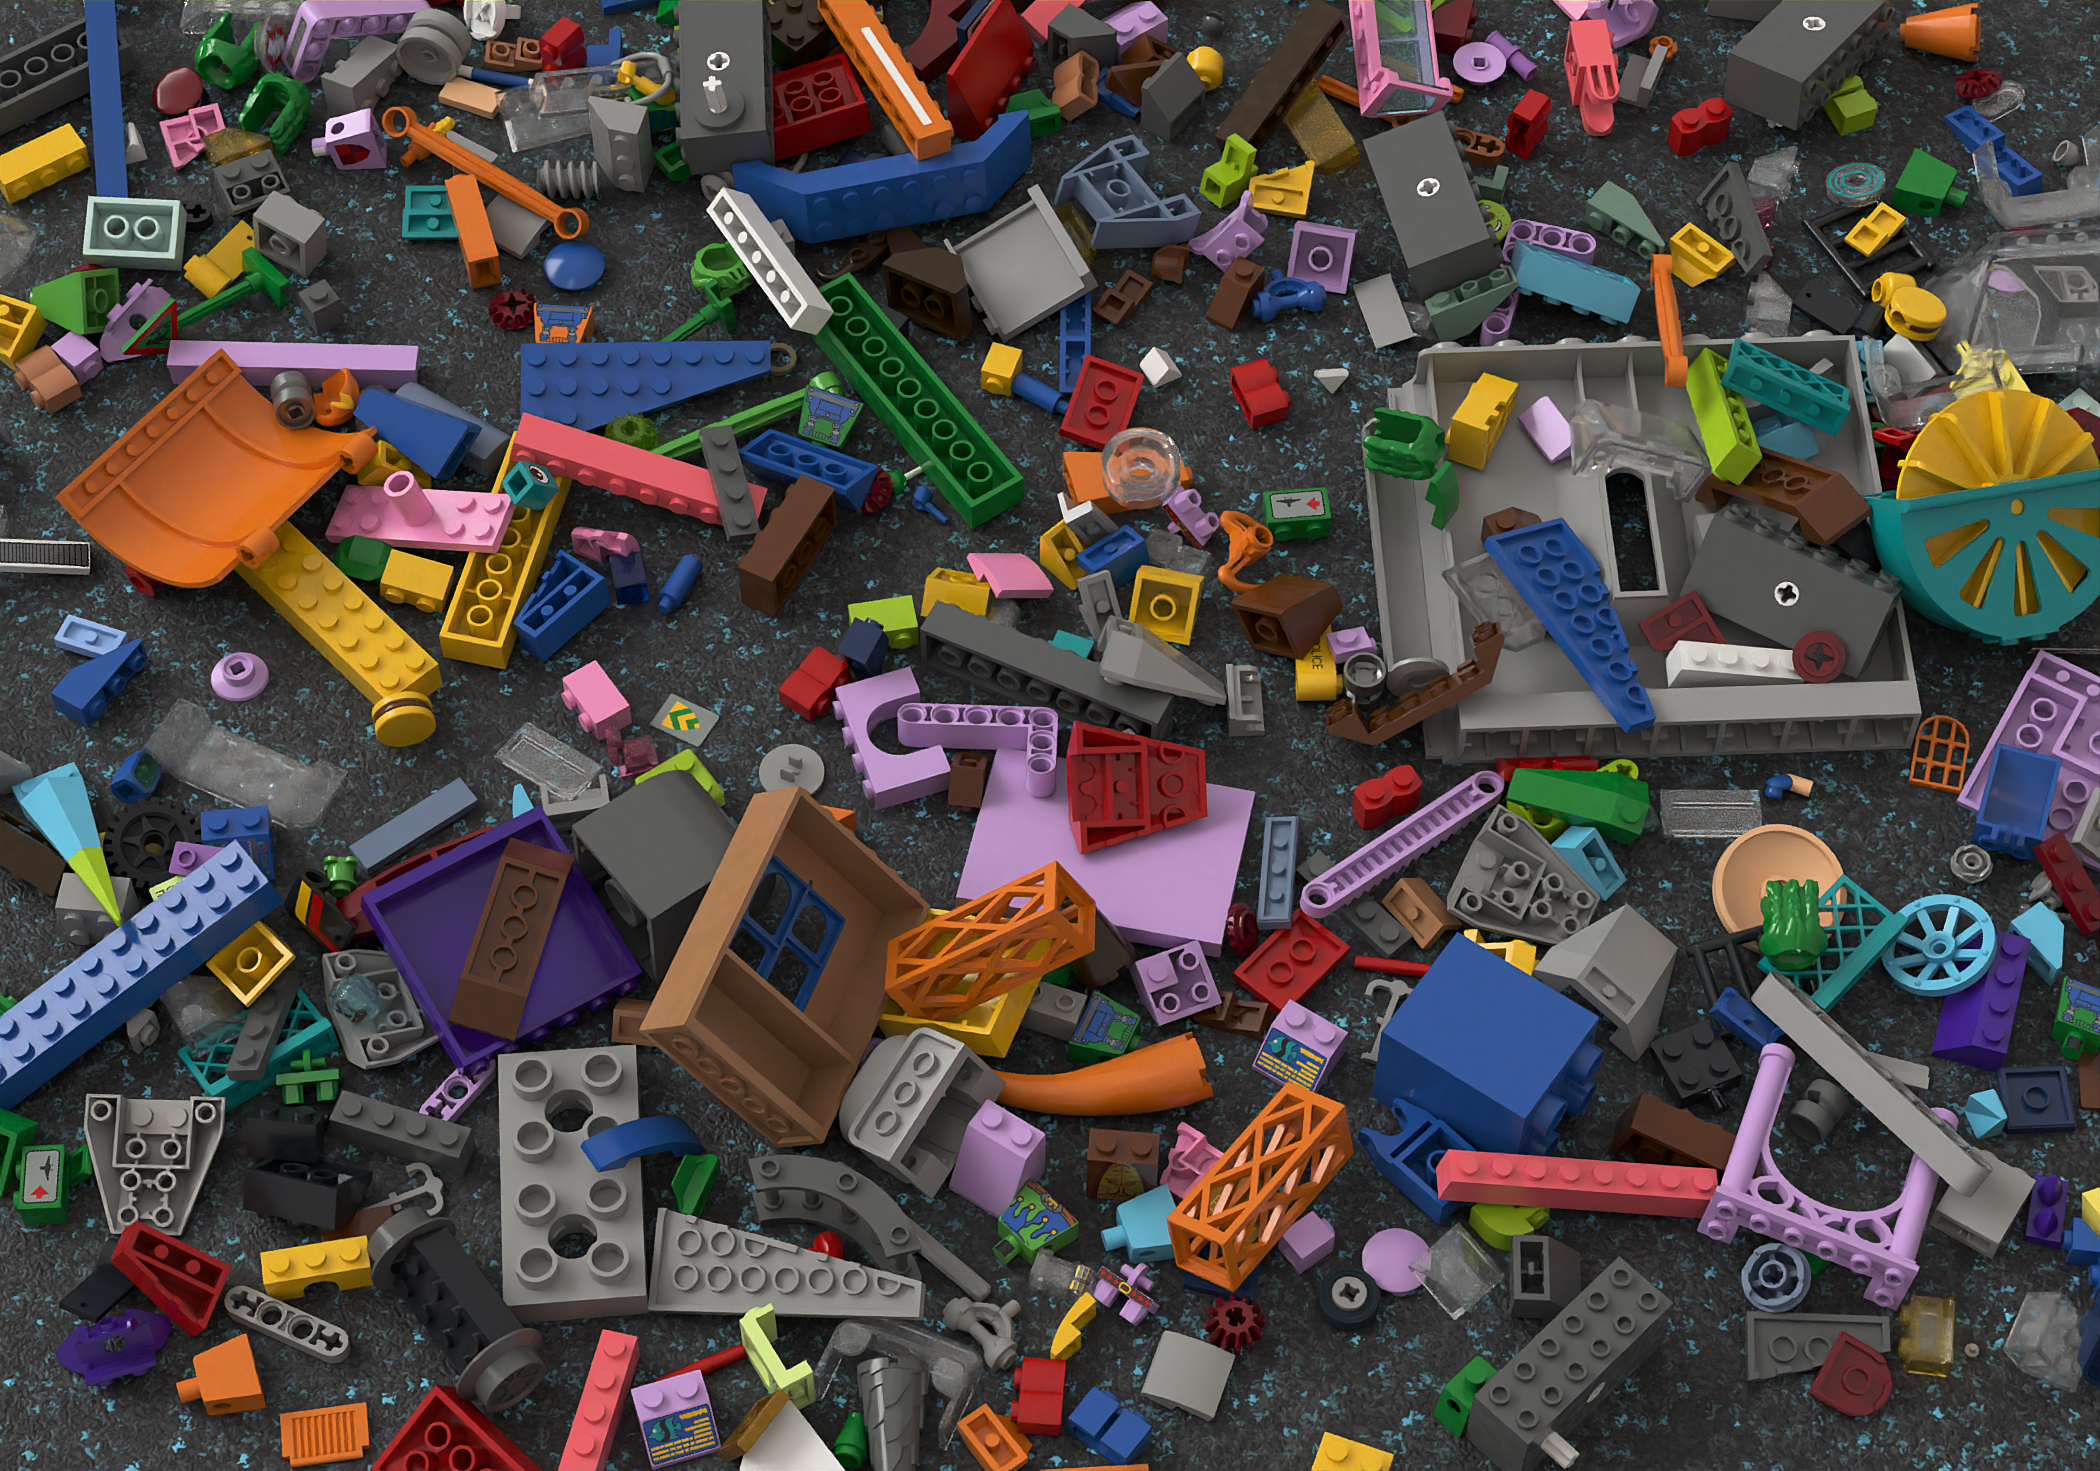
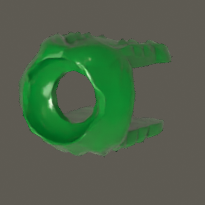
M227 12L220 15L217 23L203 36L196 50L195 71L209 85L225 90L242 88L253 77L254 72L257 71L267 56V45L265 43L267 38L264 36L262 21H257L243 43L237 46L235 45V37L233 38L232 13ZM224 63L232 72L225 73L218 68Z
M267 73L257 82L252 93L248 94V100L244 105L243 111L238 116V122L243 127V141L248 145L252 144L270 113L279 111L281 114L270 128L269 136L273 139L272 145L276 147V155L279 157L283 156L289 149L290 144L294 142L299 132L303 129V123L309 119L311 97L306 85L300 80L282 76V73Z
M1384 407L1375 408L1374 417L1377 420L1374 423L1376 429L1374 436L1367 435L1363 439V446L1366 448L1367 456L1365 458V468L1370 471H1380L1386 475H1392L1394 478L1402 477L1404 479L1420 481L1431 479L1438 471L1435 468L1436 464L1445 452L1444 429L1438 426L1429 416H1419L1408 411L1401 412L1400 410H1390Z
M1791 879L1786 883L1785 887H1782L1778 881L1772 882L1768 880L1766 884L1768 897L1765 896L1761 899L1760 909L1764 918V935L1758 943L1759 950L1776 969L1799 972L1814 965L1818 957L1828 949L1827 935L1819 924L1818 882L1807 879L1804 886L1800 887L1798 880Z

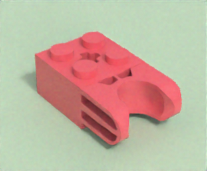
M1605 19L1570 21L1564 56L1573 106L1579 105L1584 130L1592 136H1606L1611 133L1614 123L1613 103L1617 102L1619 94V83L1616 71H1618L1617 53H1612L1614 44L1613 33L1607 30Z

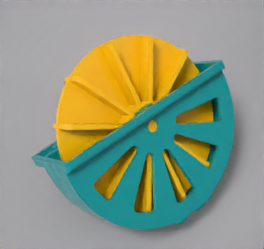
M1992 389L1976 392L1960 398L1939 413H1933L1928 417L1929 422L1915 439L1905 460L1898 461L1897 467L1901 469L1897 490L1861 495L1872 508L1873 513L1869 515L1873 543L1884 572L1898 577V583L1905 586L1901 597L1925 618L1946 628L1969 633V637L1982 638V643L1999 642V645L2004 646L2018 644V638L2027 637V640L2046 639L2047 633L2059 631L2060 626L2074 619L2100 595V461L2091 444L2094 441V437L2090 432H2084L2065 410L2049 398L2015 389Z

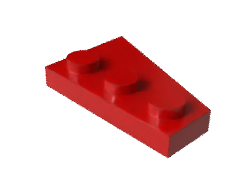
M1594 755L1495 758V770L1504 781H1511L1516 768L1597 771L1598 759Z

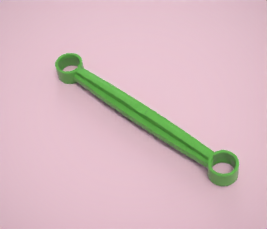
M823 372L813 378L809 384L841 396L845 392L843 385L834 372ZM806 388L740 412L718 423L715 422L704 428L731 425L734 438H737L801 410ZM700 429L655 448L650 452L675 460H681L703 451L699 439Z

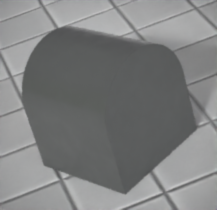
M671 770L652 776L571 826L577 866L637 964L657 988H660L738 828L696 778L684 770ZM769 873L764 877L752 900L748 913L753 920L762 912L774 891L776 873ZM740 928V929L738 930V932H737L735 938H736L739 934H741V933L744 931V929Z

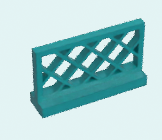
M1737 337L1735 338L1731 347L1727 369L1721 379V385L1836 437L1850 412L1851 406L1848 405L1849 388Z
M1844 874L1819 898L1818 905L1819 912H1832L1834 926L1822 928L1826 934H1835L1836 948H1828L1820 956H1837L1839 967L1836 970H1821L1820 956L1815 962V971H1778L1765 956L1757 965L1767 975L1773 970L1781 973L1789 980L1792 978L1793 983L1798 988V978H1816L1817 990L1811 997L1801 988L1799 989L1826 1014L1901 936L1909 921L1899 911L1894 915ZM1841 887H1844L1854 895L1855 904L1837 905L1836 893ZM1829 900H1831V905H1825ZM1874 911L1883 920L1878 926H1863L1862 912ZM1838 912H1856L1857 926H1840ZM1841 934H1859L1860 945L1857 948H1842ZM1849 955L1848 958L1844 961L1843 956ZM1822 978H1828V979L1823 983Z
M300 987L296 993V997L299 1000L296 1010L290 1009L287 1018H292L290 1028L282 1029L279 1037L286 1038V1040L275 1046L262 1080H229L225 1071L228 1064L215 1063L218 1052L233 1053L236 1045L221 1044L222 1040L230 1033L241 1034L251 1008L177 1051L182 1062L208 1097H226V1113L276 1084V1075L298 1071L291 1070V1060L303 1059L304 1049H311L313 1058H320L339 1046L332 1025L326 1017L323 1018ZM300 1019L314 1020L316 1022L304 1030H297ZM200 1051H210L207 1062L192 1061L190 1057ZM211 1072L226 1073V1076L210 1085L208 1083Z

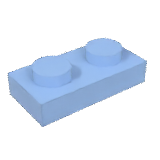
M68 614L54 638L56 647L91 658H97L125 645L129 640L127 632Z

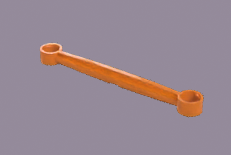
M391 107L385 111L382 125L388 135L392 137L408 136L466 174H475L476 180L553 222L555 231L564 239L580 238L587 233L589 218L582 209H563L487 160L418 123L415 112L409 107ZM397 111H401L406 118V127L402 132L397 131L393 123V118ZM570 212L577 217L579 227L575 234L569 233L564 224L565 217Z
M1652 254L1650 283L1654 285L1657 323L1666 363L1665 387L1685 388L1688 359L1687 356H1683L1681 323L1671 278L1672 255Z

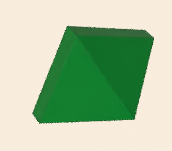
M88 1143L70 1155L68 1183L71 1187L78 1185L95 1174Z

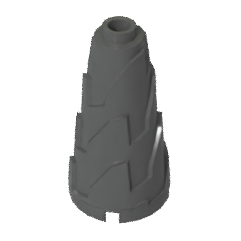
M889 1357L867 1360L857 1366L859 1397L863 1403L865 1431L869 1437L870 1462L874 1471H916V1464L919 1463L920 1430L924 1427L925 1395L928 1394L930 1376L929 1364L923 1360L898 1357V1363H889Z

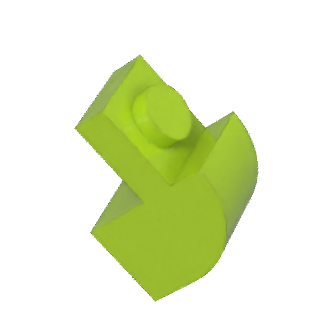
M1236 133L1227 137L1222 159L1205 169L1199 192L1220 209L1235 201L1247 190L1250 185V179L1255 177L1259 168L1253 164L1257 149Z
M1477 1203L1471 1208L1469 1224L1489 1245L1500 1250L1510 1251L1513 1235H1534V1230L1542 1227L1550 1218L1551 1208L1520 1206L1516 1209L1513 1205Z

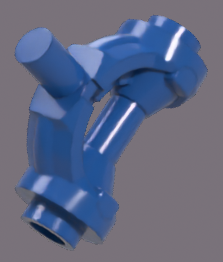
M1275 269L1270 274L1273 281L1263 291L1256 292L1255 299L1251 300V309L1254 318L1259 317L1262 323L1272 320L1275 314L1285 308L1299 306L1307 308L1309 312L1321 311L1322 304L1327 302L1324 286H1319L1317 281L1306 282L1298 278L1284 277L1280 269Z

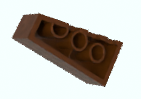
M1642 1093L1619 1117L1607 1153L1618 1157L1621 1151L1637 1156L1635 1162L1642 1164L1656 1162L1669 1166L1716 1169L1718 1186L1720 1187L1736 1135L1727 1132L1724 1127L1718 1124H1710L1695 1117L1688 1110L1677 1109L1665 1103L1658 1096ZM1759 1162L1757 1163L1753 1179L1761 1175L1762 1170Z

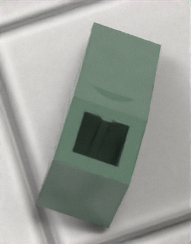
M1607 181L1587 202L1584 222L1593 229L1603 232L1617 243L1625 245L1646 260L1651 261L1652 254L1664 253V241L1631 193Z
M1511 266L1504 269H1496L1489 275L1476 280L1466 281L1459 287L1446 292H1439L1433 297L1424 300L1440 342H1450L1470 334L1519 285Z

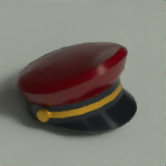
M187 67L175 68L164 74L158 80L152 92L153 104L158 111L162 112L169 119L187 116L188 110L205 106L209 97L208 91L203 87L200 75Z

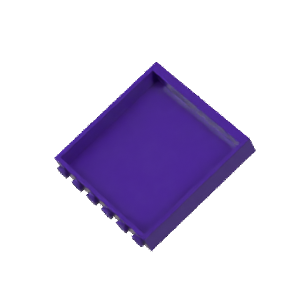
M541 805L362 895L360 908L461 1076L469 1073L473 1076L478 1075L490 1067L489 1062L493 1059L496 1060L499 1054L518 1053L520 1046L530 1041L532 1044L538 1043L550 1035V1030L560 1025L562 1028H566L578 1021L580 1014L591 1010V1012L599 1011L609 1003V999L618 994L621 997L627 996L639 987L638 984L643 973L576 862H574L526 1001L525 1012L515 1042L448 1023L459 980L501 856L510 838L571 855Z

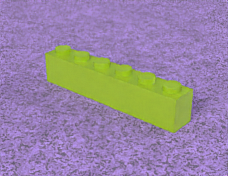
M1705 347L1688 367L1686 391L1691 399V406L1697 418L1696 422L1702 434L1701 438L1704 441L1713 474L1722 481L1730 480L1739 486L1762 459V454L1742 395L1720 384L1727 369L1728 360Z

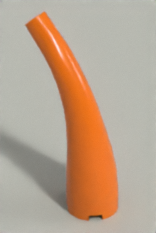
M1192 1031L1073 1072L1055 1075H1026L992 1069L1007 1083L996 1099V1103L1047 1114L1071 1116L1133 1115L1182 1107L1214 1096L1211 1082L1207 1083L1205 1079L1207 1077L1206 1065L1197 1041L1193 1038Z

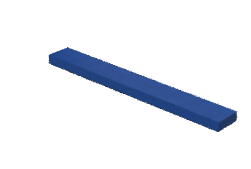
M84 0L97 197L128 198L115 0Z

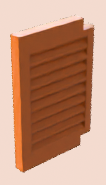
M366 1402L280 1414L283 1460L290 1459L291 1468L364 1458L363 1449L370 1448Z

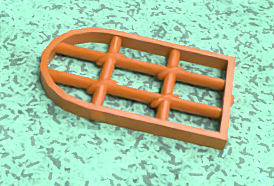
M1943 715L1927 718L1921 723L1915 735L1909 784L1956 794L1961 793L1967 754L1970 750L1969 733L1962 723L1957 719ZM1934 722L1932 734H1929V736L1922 735V729ZM1939 722L1952 724L1950 738L1948 737L1947 740L1937 738ZM1956 728L1962 732L1965 743L1954 741ZM1919 739L1930 741L1928 757H1925L1926 759L1917 757ZM1938 743L1948 745L1946 761H1933L1935 745H1938ZM1955 747L1964 748L1962 766L1951 764L1952 752ZM1916 762L1927 764L1924 780L1913 778ZM1934 766L1944 768L1942 784L1929 781L1931 768H1934ZM1952 770L1961 771L1958 787L1947 785L1949 772Z

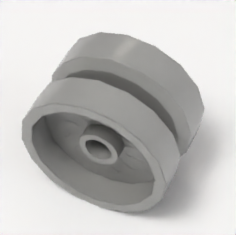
M422 9L413 15L407 25L405 33L396 46V57L400 66L417 80L431 85H444L447 82H451L457 75L462 61L471 48V36L464 24L448 12L438 9Z

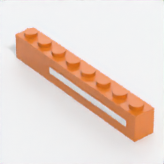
M817 0V9L916 160L921 161L951 151V138L954 137L951 122L944 119L937 101H932L928 95L925 83L918 80L912 64L906 62L902 56L899 44L892 41L887 26L881 24L878 20L874 7L872 5L869 6L866 0Z

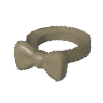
M772 343L771 352L777 350L786 352L790 356V362L782 367L771 366V374L769 375L782 376L792 372L797 363L794 349L784 343Z

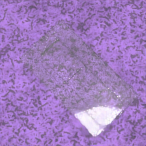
M528 721L494 755L496 761L539 787L540 784L546 783L548 792L564 802L576 800L604 771L602 765Z
M1660 789V816L1663 838L1737 839L1747 831L1762 826L1759 790Z

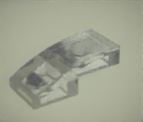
M1154 528L1146 539L1149 561L1160 568L1204 576L1213 562L1211 553L1184 545L1181 536Z

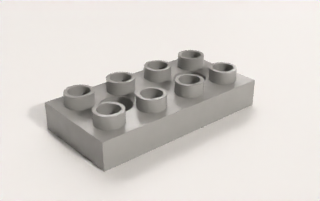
M636 1044L499 1054L498 1086L503 1301L520 1323L649 1313L643 1156L630 1158L624 1168L598 1173L580 1147L583 1141L607 1129L641 1119L640 1076ZM566 1109H582L591 1115L585 1121L583 1128L575 1132H560L552 1128L550 1124L555 1115ZM571 1233H585L596 1240L586 1255L576 1259L560 1257L554 1252L553 1248L558 1240Z

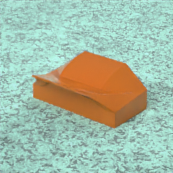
M985 1403L957 1422V1430L964 1443L985 1471H1016L1028 1462L1027 1455L1033 1445L1024 1434L1017 1433V1424L1011 1422L1010 1416L994 1414Z

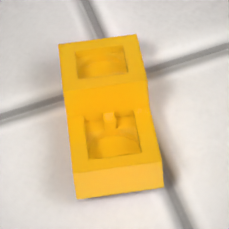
M1881 202L1867 219L1863 217L1844 238V242L1869 258L1898 233L1906 224V217Z
M1088 1292L1077 1300L1062 1320L1052 1343L1050 1359L1067 1361L1081 1348L1080 1330L1096 1316L1097 1301Z

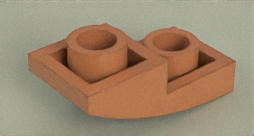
M518 37L516 44L487 40L483 69L502 72L542 69L541 63L543 58L539 52V40Z

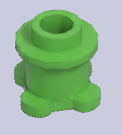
M327 856L325 858L326 866H324V872L330 880L327 892L334 897L344 898L357 889L354 875L357 874L358 858L353 856Z

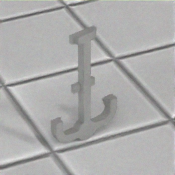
M1377 979L1368 984L1364 994L1365 998L1374 999L1373 991L1379 988L1389 991L1392 998L1384 1018L1377 1017L1375 1024L1381 1025L1371 1053H1362L1360 1060L1377 1065L1381 1032L1391 1020L1398 1000L1408 997L1413 991L1401 980L1389 982Z
M413 1163L406 1166L408 1176L411 1178L416 1172H423L427 1178L424 1186L398 1196L395 1192L390 1193V1199L361 1210L390 1205L394 1207L397 1213L402 1211L400 1204L428 1194L434 1196L436 1200V1206L427 1210L431 1218H435L444 1209V1201L441 1195L443 1183L441 1179L433 1176L431 1168L427 1164Z

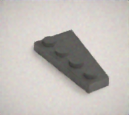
M1728 161L1696 201L1701 207L1707 209V217L1711 223L1718 225L1720 228L1719 234L1722 239L1729 241L1732 246L1731 252L1746 274L1757 276L1772 259L1773 254L1739 163Z
M1747 1311L1745 1314L1746 1383L1749 1384L1820 1369L1841 1331L1875 1349L1882 1356L1888 1355L1891 1351L1889 1316Z

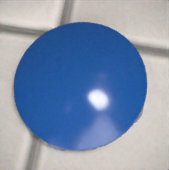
M580 241L566 242L558 245L549 252L544 262V272L548 283L555 289L592 291L605 269L602 253L595 246Z

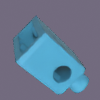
M1167 1184L1150 1190L1117 1207V1226L1101 1231L1106 1251L1125 1246L1129 1259L1134 1264L1175 1259L1166 1218L1173 1212L1176 1206Z

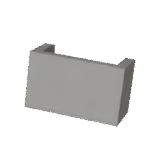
M606 774L599 775L601 788L548 796L546 783L540 784L543 810L557 832L572 830V825L610 802Z

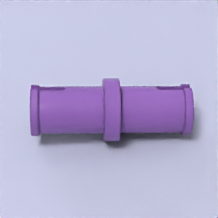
M1497 30L1493 31L1486 38L1485 43L1497 47L1504 54L1506 67H1511L1526 82H1529L1536 76L1539 71L1538 66L1534 65L1522 54V49L1518 45L1513 46Z

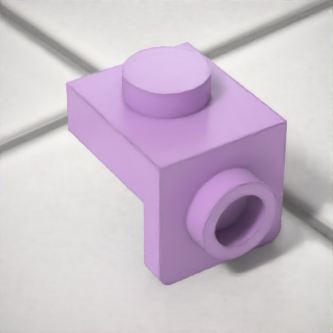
M1363 626L1326 634V644L1336 664L1346 662L1350 656L1359 652H1369L1377 655L1375 640L1368 637Z

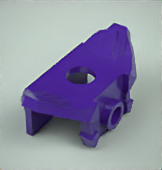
M125 1310L126 1315L122 1317L105 1318L92 1326H88V1323L85 1322L77 1327L55 1352L58 1363L66 1366L72 1372L84 1374L86 1387L94 1384L96 1387H104L115 1382L117 1377L127 1374L131 1376L143 1375L149 1372L151 1367L157 1365L156 1351L166 1343L168 1335L173 1330L170 1318L142 1310ZM120 1335L124 1338L125 1344L120 1351L110 1352L103 1345L104 1340Z

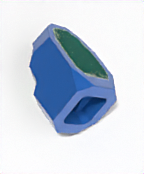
M151 749L136 751L125 759L122 767L116 771L110 784L112 794L122 803L126 804L132 802L134 805L138 799L142 798L146 800L154 791L160 779V757Z

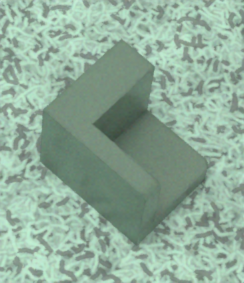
M1497 165L1493 180L1474 176V179L1469 180V182H1476L1482 200H1490L1501 205L1507 186L1509 167Z

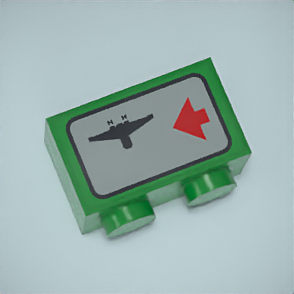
M1327 487L1268 491L1263 493L1262 513L1264 526L1270 530L1273 541H1288L1300 538L1318 539L1330 536L1331 512Z
M65 1144L22 1146V1160L16 1161V1178L20 1181L19 1191L14 1192L13 1205L15 1212L20 1213L25 1225L67 1223L70 1156Z

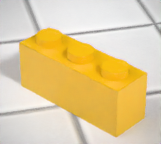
M70 123L0 156V190L10 204L91 166L86 146Z

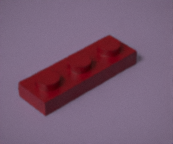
M2063 832L2051 836L2032 849L2081 934L2085 936L2100 928V895Z

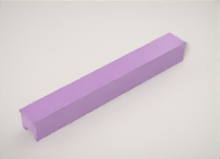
M171 340L167 359V368L170 370L173 384H180L211 355L222 348L242 370L240 374L251 386H271L272 380L280 373L299 371L309 378L311 387H322L321 384L343 368H348L351 375L356 379L359 388L399 389L408 382L418 383V369L420 370L421 365L418 354L419 346Z

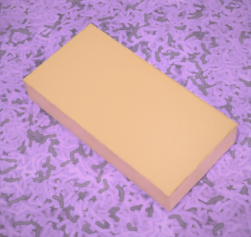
M457 76L451 82H447L438 95L439 103L490 119H494L506 99L504 91Z

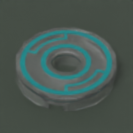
M1852 162L1838 166L1828 174L1825 180L1827 196L1837 204H1839V201L1845 202L1846 206L1861 207L1874 203L1881 198V193H1885L1887 189L1885 172L1880 167L1866 162Z

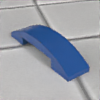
M670 1116L647 1117L626 1122L583 1141L580 1146L598 1173L624 1168L630 1158L670 1150L675 1157H681L685 1154L701 1153L704 1149L685 1121Z

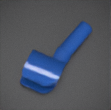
M919 486L913 495V508L918 511L926 510L945 525L949 518L930 503L933 493L928 488Z

